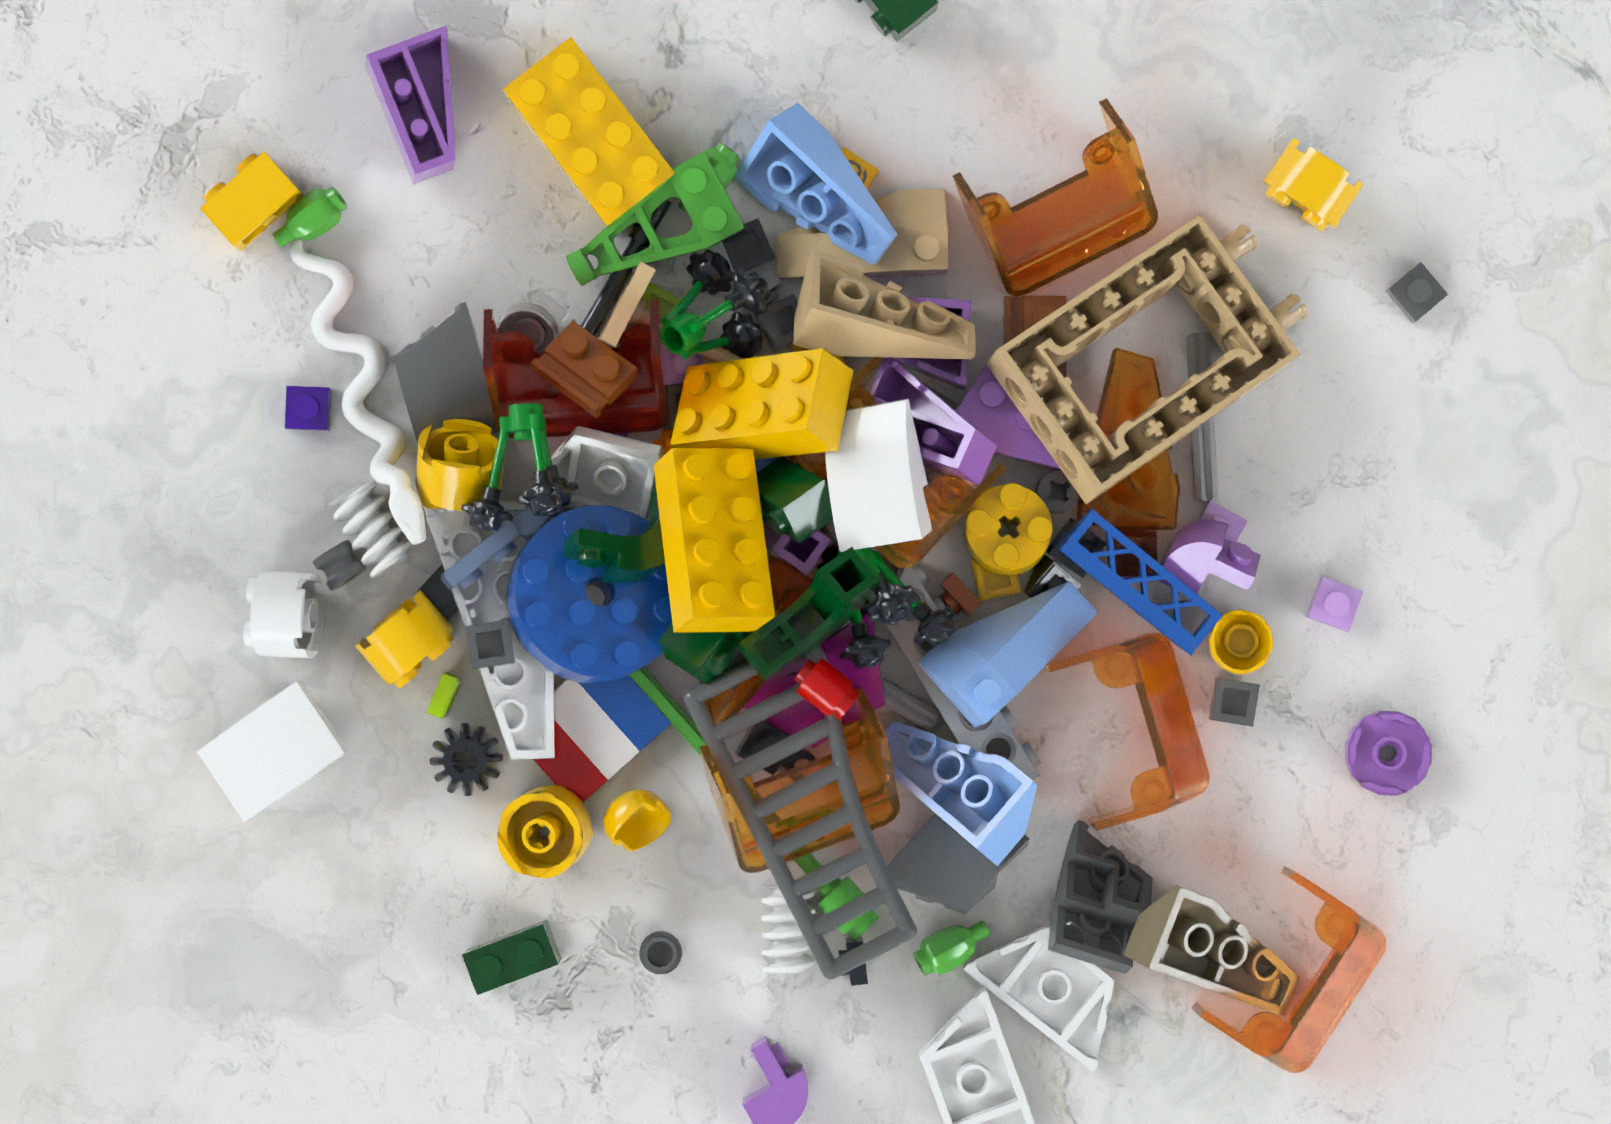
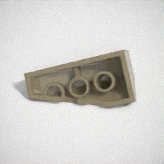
M1175 885L1139 914L1123 954L1149 969L1284 1017L1300 978L1269 948L1263 946L1254 938L1245 926L1233 919L1215 899Z

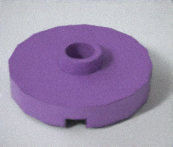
M1378 711L1363 717L1352 728L1345 743V761L1351 776L1362 788L1378 795L1398 796L1411 790L1415 785L1417 786L1426 777L1432 763V745L1425 730L1414 718L1398 711ZM1385 745L1392 746L1394 750L1393 757L1388 761H1384L1380 756L1381 748Z

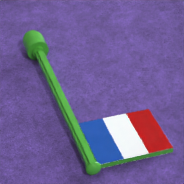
M645 666L626 677L610 682L582 683L567 679L554 691L555 758L533 760L555 785L565 787L583 803L671 724L674 725L725 783L695 722ZM744 778L743 780L754 801L757 802L763 799ZM775 812L763 818L775 840L792 833ZM805 846L788 854L805 874L822 867L821 863ZM849 876L845 877L842 881L837 878L819 887L817 893L822 899L816 905L826 914L864 893ZM871 910L838 927L843 935L848 933L855 940L879 916Z

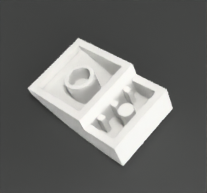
M909 399L846 410L838 451L825 452L830 503L840 552L846 551L850 547L856 550L923 539L932 531L923 487L928 482Z
M296 681L197 751L244 823L349 752L302 681Z

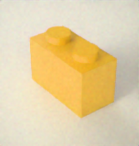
M264 151L259 156L253 153L245 158L236 168L238 174L227 184L220 182L211 188L204 196L207 202L200 207L201 211L233 247L240 251L246 248L290 209L295 202L304 196L300 189Z

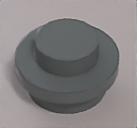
M656 931L649 934L640 946L639 956L641 963L648 971L654 974H667L673 971L679 965L682 958V947L679 940L673 934L665 931Z

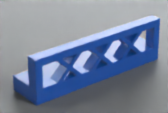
M1091 508L1069 535L1062 531L1052 544L1190 656L1223 616ZM1093 522L1105 531L1107 546L1105 550L1088 551L1078 543L1079 539ZM1113 538L1124 547L1114 548ZM1133 553L1138 557L1139 576L1120 577L1116 573L1115 555ZM1107 556L1108 566L1097 557ZM1146 565L1149 566L1152 570H1154L1157 574L1147 575ZM1165 579L1170 583L1172 602L1154 604L1149 600L1147 581ZM1140 582L1141 593L1130 583ZM1178 591L1189 600L1179 601ZM1198 606L1208 616L1196 631L1191 634L1181 626L1180 608ZM1173 609V619L1162 610Z

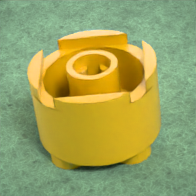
M1292 138L1263 181L1269 187L1264 195L1283 208H1287L1290 203L1294 204L1304 211L1300 219L1320 232L1325 230L1327 226L1335 229L1364 184L1357 180L1352 186L1346 181L1351 173L1310 146L1304 153L1297 150L1296 147L1300 141Z
M450 419L443 421L442 428L431 431L432 425H430L421 432L418 439L415 486L420 494L421 503L426 508L463 511L461 510L462 504L473 503V501L481 499L484 486L488 487L498 439L491 435L492 428L483 423L467 419ZM503 466L497 488L499 490L502 488Z
M1009 483L986 490L974 501L967 515L965 541L970 556L982 569L994 574L1020 575L1031 570L1043 558L1051 540L1053 528L1049 509L1035 492L1019 484ZM1004 522L1008 526L1015 524L1017 526L1016 538L1013 539L1010 535H1005L1002 538L999 535L1001 523Z
M421 590L416 592L412 598L415 604L408 598L372 628L374 632L366 639L363 636L355 644L358 651L388 685L394 683L399 689L419 673L417 670L422 666L419 662L426 656L431 661H434L452 645L451 642L454 640V637L451 635L454 628Z
M553 785L534 788L515 799L503 811L497 834V845L500 854L514 871L522 875L526 874L538 878L557 876L577 862L586 852L593 837L590 814L584 803L563 786ZM547 826L551 833L543 838L539 834V830Z

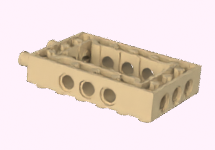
M1198 215L998 348L985 363L1085 504L1094 500L1258 387L1301 355L1284 331L1308 315L1305 304H1302L1292 312L1288 311L1301 301L1300 297L1290 294L1286 299L1269 310L1234 262L1258 246L1254 234L1242 243H1239L1246 234L1251 232V229L1246 225H1240L1236 230L1219 241L1202 216ZM1177 287L1225 354L1202 373L1193 375L1167 397L1164 398L1162 396L1132 421L1127 420L1110 436L1106 437L1096 423L1098 417L1094 412L1090 414L1070 387L1073 382L1068 376L1064 378L1057 367Z

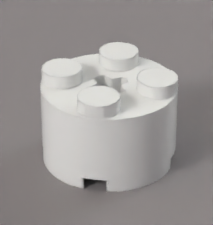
M262 571L258 578L250 577L246 586V598L248 603H251L250 620L246 621L243 630L245 645L254 647L259 656L314 658L318 651L311 650L313 642H322L326 614L325 594L316 593L315 583H322L319 574L310 572Z

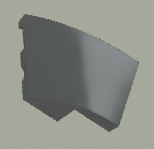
M460 303L455 307L454 314L436 328L432 325L421 334L417 342L408 344L394 356L399 382L417 443L421 432L430 425H432L431 431L442 428L443 421L450 419L473 420L491 427V433L500 431V414L490 387V380L478 345L477 334L467 303Z
M935 813L895 856L887 868L897 889L915 894L916 899L928 903L937 902L944 905L947 909L966 915L995 888L998 873L1028 846L1030 838L1024 835L1002 862L996 866Z
M1078 820L1073 825L1060 871L1053 905L1048 950L1126 974L1133 967V960L1123 954L1139 914L1151 905L1153 878L1138 865L1130 863L1125 855L1113 845L1106 847L1087 831L1089 825L1084 821Z

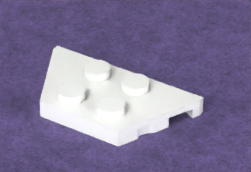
M577 426L551 456L552 464H557L559 477H564L568 482H575L579 486L577 490L572 491L570 504L564 506L571 508L592 505L612 506L628 510L647 521L649 520L650 494L656 488L653 465L664 456L662 446ZM533 477L528 482L525 491L534 485Z
M1047 925L975 958L963 966V970L1090 1071H1095L1098 1065V1053L1102 1034H1104L1107 1021L1108 1005L1111 1001L1115 980L1100 967L1049 951L1050 928Z
M985 987L980 988L918 1052L944 1124H1036Z

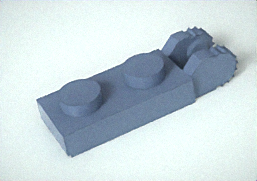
M525 507V509L513 517V521L506 522L498 531L491 534L440 575V579L449 590L457 584L463 590L483 575L482 571L478 568L491 557L496 563L501 561L517 548L512 540L516 537H531L543 524H546V516H535L530 508Z

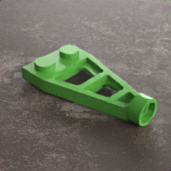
M702 152L672 168L675 172L673 176L616 221L604 228L585 247L566 256L568 265L581 286L597 279L599 276L634 268L640 262L650 264L709 249L746 229L706 152ZM678 197L681 199L692 220V228L686 234L672 238H663L656 233L651 223L652 214L668 198ZM633 223H640L650 241L649 247L630 256L620 255L614 244L615 237ZM588 255H593L597 258L598 266L596 269H594Z

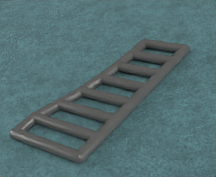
M821 645L807 655L808 660L810 659L816 664L821 658L829 662ZM747 660L711 678L707 684L701 683L687 690L683 699L823 976L832 980L913 939L917 934V927L894 884L862 808L849 762L842 719L838 720L832 714L829 717L825 715L824 719L737 763L734 762L723 740L804 700L803 697L796 693L800 686L797 683L715 725L704 701L758 675ZM828 736L833 763L757 802L754 801L743 780L744 778ZM837 780L844 804L843 807L774 841L763 819L764 817ZM850 823L859 848L794 880L783 857ZM867 864L877 888L814 919L803 896ZM885 903L897 927L834 959L823 935Z

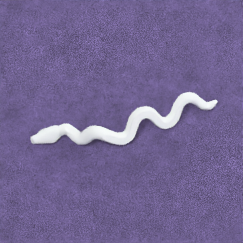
M296 239L290 249L292 261L304 270L326 275L333 280L331 290L315 309L310 322L313 337L326 349L356 353L365 360L363 369L346 388L342 397L341 407L344 417L358 431L380 443L381 447L370 462L371 477L380 484L390 486V511L411 544H419L427 538L423 506L418 494L411 488L409 473L395 466V463L405 450V437L399 427L372 414L363 405L365 397L378 384L385 373L386 355L381 345L373 338L363 334L343 333L333 328L334 317L343 308L353 292L354 277L348 267L340 261L305 252L303 240Z

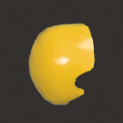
M1241 609L1227 612L1221 617L1210 631L1208 645L1210 655L1220 668L1232 674H1248L1267 663L1273 650L1274 640L1271 627L1261 615Z
M643 789L621 794L610 804L603 816L605 834L615 846H618V843H620L629 852L641 849L659 838L670 825L672 818L670 810L655 793Z

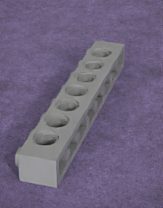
M831 520L825 527L839 548L834 521ZM906 542L871 547L873 551H878L880 555H890L897 561L898 571L896 576L905 586H913L914 593L919 597L920 603L925 602L932 611L946 609L939 596L931 599L923 584L928 582L929 579L918 561L914 559L909 563L900 549L907 544ZM874 592L869 597L871 602H873L876 598ZM912 615L906 620L900 621L897 625L885 624L937 710L941 713L943 720L958 744L962 743L971 746L974 750L986 753V746L990 740L997 737L1004 738L1009 744V754L1006 759L1032 781L1040 776L1035 767L1041 764L1028 741L1021 745L1012 730L1019 726L1006 705L986 724L977 727L968 724L963 714L917 664L928 653L923 651L919 644L914 641L915 637L920 634L918 632L920 622Z

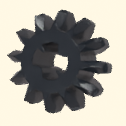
M462 723L460 725V739L456 732L449 727L444 730V734L450 745L443 741H434L433 747L443 752L444 755L443 757L436 756L430 758V765L443 764L445 770L437 773L434 778L439 782L450 776L452 779L447 787L448 792H455L461 781L463 782L464 795L471 796L474 790L473 780L479 789L485 791L489 789V784L483 774L495 779L500 776V771L489 766V763L503 761L504 756L501 753L489 754L488 750L496 746L499 740L497 737H493L483 743L481 740L486 733L484 726H479L473 737H470L469 723ZM471 749L476 754L472 756V759L477 758L476 767L469 766L463 770L458 766L462 761L456 760L457 753H463Z

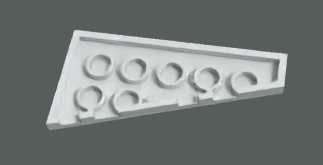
M518 501L499 502L505 508L504 512L507 511L513 516L526 507L525 504H520ZM423 506L445 571L495 532L493 530L490 532L479 530L476 526L469 525V514L465 511L444 508L429 509ZM546 516L545 522L547 523L551 520V516ZM516 537L512 540L517 546L515 550L498 563L492 557L478 567L483 575L463 590L457 584L451 590L453 591L452 593L454 594L453 596L464 627L509 620L515 663L481 668L479 670L510 759H554L553 673L537 661L529 651L526 652L514 633L508 615L507 584L509 574L518 553L531 538Z

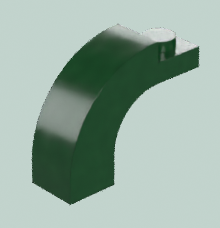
M656 488L650 494L649 520L643 534L620 536L578 528L564 541L563 558L577 560L580 566L597 568L604 565L603 582L609 583L638 581L665 567Z
M850 547L817 570L810 587L781 614L739 643L738 649L765 682L793 661L797 663L838 631L869 599L879 579L854 548Z

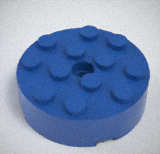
M605 505L575 508L554 517L544 524L527 541L515 558L507 584L509 619L516 637L526 652L529 651L537 661L553 674L582 683L610 682L634 673L649 664L663 652L658 640L672 624L666 566L645 579L628 583L603 582L604 565L597 568L580 566L577 560L563 558L564 541L578 528L620 536H637L645 532L648 521L628 510ZM593 585L602 591L603 595H605L602 606L595 605L588 599L586 595L587 586Z

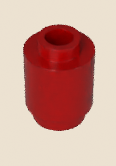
M823 658L817 664L809 659L794 679L800 684L796 690L797 694L827 717L832 714L838 720L842 719L861 694V692L853 687L854 681Z

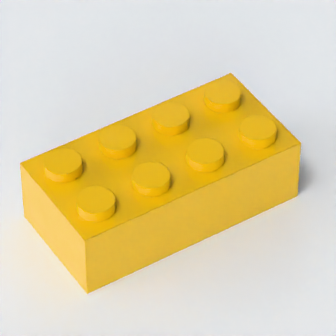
M572 37L503 88L508 99L606 227L675 174Z
M823 348L687 366L670 445L674 448L753 449L755 460L838 451L854 370Z
M671 448L653 465L673 632H755L775 617L754 451L753 449Z

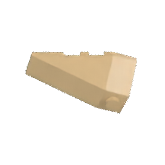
M900 190L875 199L898 234L875 265L831 243L829 235L814 227L808 230L799 227L777 235V277L779 279H803L812 250L855 262L866 268L864 275L867 277L947 274L949 259L945 190Z
M812 250L794 315V345L808 350L823 348L833 356L933 359L974 358L976 354L975 324L930 301L919 304L901 294L902 287L892 281H889L887 286L865 276L866 268L855 262Z

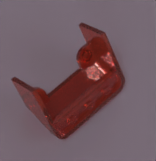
M650 300V325L637 324L624 331L620 337L621 347L611 348L637 367L638 377L611 405L607 404L601 410V415L597 419L533 371L531 362L535 358L539 359L545 352H536L534 342L520 332L511 331L497 334L493 310L484 309L483 370L497 431L500 433L499 417L509 416V405L527 403L543 404L547 437L569 436L577 426L610 434L648 432L664 427L668 422V401L659 300ZM510 432L509 438L514 439V433Z

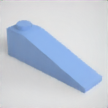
M796 103L768 121L734 177L764 207L774 212L780 209L797 218L796 224L807 230L814 227L829 235L831 243L872 265L878 263L898 235L830 133L799 103Z
M1068 581L954 631L944 643L932 648L917 664L973 727L986 724L1009 703L1098 612L1079 590Z
M896 721L889 725L866 752L867 755L996 866L1002 862L1026 834L1037 784L1006 758L974 750L971 746L962 743L956 744L938 738L935 734Z

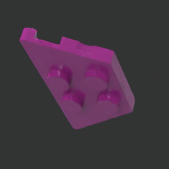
M866 612L862 615L863 623L868 624L870 635L876 636L874 626L876 622H871L869 619L870 613ZM853 621L836 631L821 644L829 663L854 681L853 687L861 692L842 717L843 729L848 728L880 708L886 701L884 682L881 679V663L878 662L874 667L857 669L850 660L840 659L839 654L854 640L851 627L854 626ZM807 656L797 663L793 661L765 682L763 679L758 680L736 694L734 701L737 705L748 709L797 684L794 679L808 662ZM804 699L765 719V721L787 734L793 735L824 719L825 715ZM828 736L809 746L814 749L827 741Z

